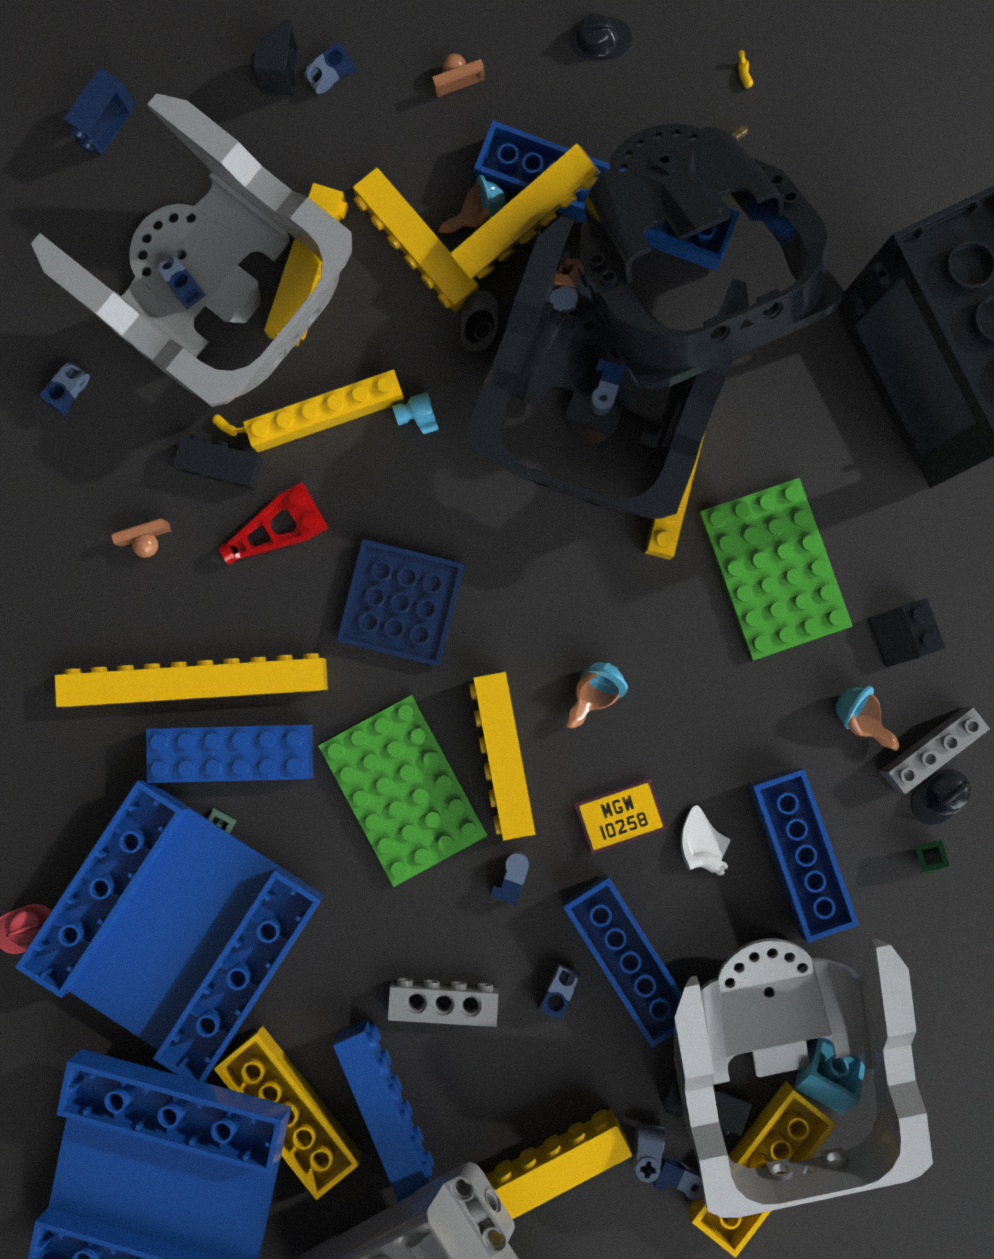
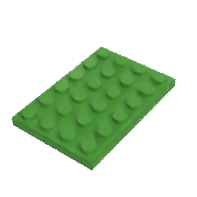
M800 478L699 512L751 661L853 627Z
M413 695L318 745L393 887L488 836Z

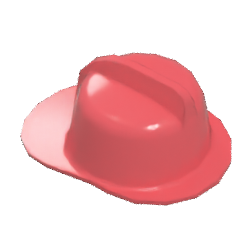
M31 904L1 916L0 949L10 954L26 952L52 910L42 904Z

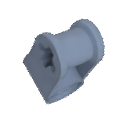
M639 1123L636 1125L633 1167L638 1178L643 1182L650 1183L659 1177L662 1153L665 1146V1127ZM646 1162H650L651 1165H648L646 1170H643L641 1166H645Z

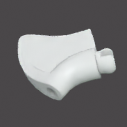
M696 805L692 806L689 810L681 832V853L688 870L702 867L721 876L725 873L723 871L728 868L727 863L722 861V857L731 839L717 832L701 808Z

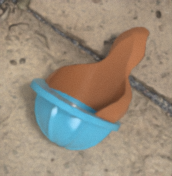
M478 175L476 185L471 188L466 196L461 213L456 217L446 220L440 226L439 233L454 234L466 227L479 229L507 204L505 193L497 184L492 181H486L483 175Z
M598 662L589 669L584 670L581 674V679L577 683L578 701L569 711L567 728L580 726L589 711L611 706L618 698L626 694L628 689L627 683L616 666L610 663Z
M870 685L865 689L856 687L842 693L836 703V711L839 719L844 724V728L847 730L851 729L858 736H872L882 747L890 748L894 752L897 751L899 743L896 736L881 724L880 703L873 695V687Z

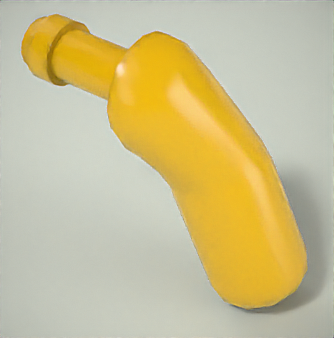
M740 50L738 53L740 57L738 63L739 78L745 88H750L753 85V80L749 74V61L745 59L744 50Z
M218 414L212 418V422L220 430L231 436H236L237 433H246L245 427L235 428V426L230 425Z

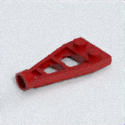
M301 482L279 494L230 541L220 545L218 549L225 562L230 565L243 558L308 541L326 531L329 527L304 483ZM287 510L296 523V529L293 532L278 535L271 528V521L280 511ZM264 526L270 536V540L259 546H252L248 540L249 534L258 527ZM233 546L237 547V554H235V552L233 551Z

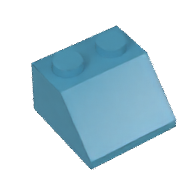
M825 1037L815 1038L807 1050L809 1058L808 1067L798 1069L795 1089L843 1115L860 1102L865 1066L860 1058L856 1056L836 1059L832 1041Z

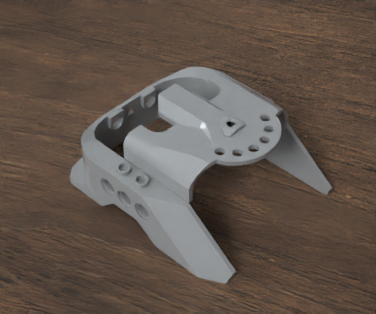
M156 93L147 104L148 108L212 171L209 175L212 181L210 191L194 206L187 204L168 205L152 212L140 223L131 240L129 252L130 265L135 278L122 296L109 289L41 233L38 234L31 245L45 274L182 387L199 396L211 407L228 404L234 398L246 394L267 379L325 309L334 294L339 274L346 266L352 253V233L310 198L292 191L262 167L235 138L189 101ZM176 214L178 215V220L174 223L170 222V216ZM189 215H195L196 220L194 222H187ZM155 222H162L163 226L161 229H154ZM289 233L323 263L322 275L316 288L262 355L249 366L233 371L217 370L196 358L209 343L194 328V320L204 307H207L224 322L246 323L262 304L258 281L239 266L249 253L261 252L276 262L289 244ZM145 235H151L152 239L149 243L143 242ZM142 251L148 254L144 260L139 259V253ZM172 254L182 263L206 295L189 309H186L176 297L156 267ZM181 254H186V257L184 259H179ZM145 268H150L151 274L147 277L143 276L142 271Z
M776 938L752 941L738 948L724 961L717 978L708 981L701 987L697 976L690 977L674 1017V1063L685 1126L698 1161L704 1200L708 1212L722 1218H739L881 1188L915 1179L921 1176L933 1164L927 1112L915 1079L911 1047L916 1034V1023L909 969L890 944L880 939L871 940L860 978L854 969L844 964L828 959L811 958L797 944ZM769 949H776V953L773 956L767 955ZM757 952L758 957L756 959H749L751 953ZM786 953H793V957L790 960L784 959ZM742 963V969L735 970V964ZM799 964H806L804 970H797ZM728 978L734 979L731 985H725V981ZM767 987H770L769 990H772V991L765 996V995H764V992H765L764 990H765ZM825 1037L832 1041L836 1059L856 1056L860 1058L866 1069L872 1068L877 1117L871 1133L860 1145L843 1151L842 1147L820 1151L819 1157L789 1162L788 1158L767 1162V1168H746L733 1162L728 1157L719 1123L713 1085L730 1081L728 1063L734 1056L752 1052L754 1070L758 1077L807 1068L809 1058L806 1040ZM840 1160L841 1162L832 1163L830 1161ZM782 1171L787 1172L785 1174H776L777 1172Z

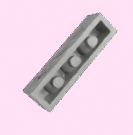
M962 707L879 772L896 793L906 794L990 730V728L974 707Z
M398 978L397 982H392L390 986L388 1020L497 1027L499 988H493V984L478 983L477 987L466 986L467 983L461 981L450 982V985H442L438 980H424V983H413L412 979ZM420 994L424 998V1003L414 1005L410 1001V996ZM444 995L449 997L452 1003L447 1007H442L437 1003V998ZM468 997H473L478 1001V1005L470 1009L464 1005L463 1001Z

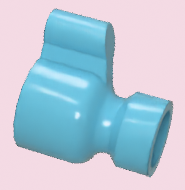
M427 392L410 397L407 404L399 403L393 405V411L399 426L408 423L410 419H414L423 434L439 430Z

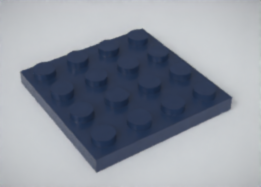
M362 539L337 642L440 667L465 564Z

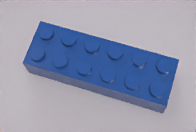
M313 724L146 729L147 783L311 779L314 777Z
M794 768L747 784L800 937L809 943L858 926L859 923L805 769Z
M605 874L561 903L651 1048L674 1034V1017L682 997V992L608 875Z
M366 1019L339 1031L333 1047L399 1202L412 1195L422 1186L430 1183L431 1177H433L432 1167H434V1161L429 1150L425 1152L421 1142L424 1141L420 1127L418 1125L414 1126L411 1116H413V1111L409 1101H404L401 1096L402 1085L397 1075L393 1076L389 1066L392 1065L389 1053L386 1049L382 1050L379 1040H381V1035L376 1024L372 1025L370 1019Z

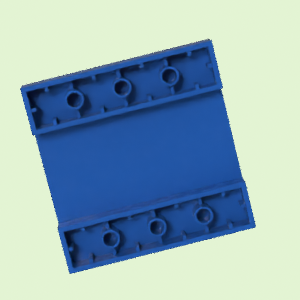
M147 779L139 780L120 806L15 968L60 998L71 992L158 1050L153 1059L175 1074L205 1082L325 895L153 783H147Z
M81 1049L66 1064L56 1114L66 1117L49 1207L35 1221L28 1259H259L291 1106Z

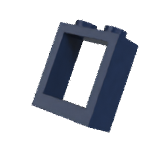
M99 67L64 117V121L70 127L69 133L79 140L77 143L80 147L89 153L95 151L102 156L136 105L122 81Z

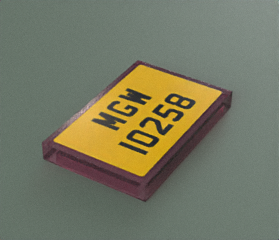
M650 778L574 803L591 854L667 829Z

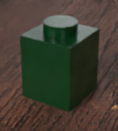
M942 840L915 846L923 875L950 869Z

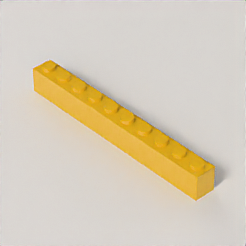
M319 653L303 654V659L296 660L292 659V655L276 656V661H266V657H250L249 663H240L239 658L223 659V664L213 665V660L197 661V666H187V662H171L170 668H160V663L144 664V669L134 670V665L117 666V671L108 672L107 667H92L91 673H81V669H64V674L55 675L56 707L328 690L326 659L319 658Z

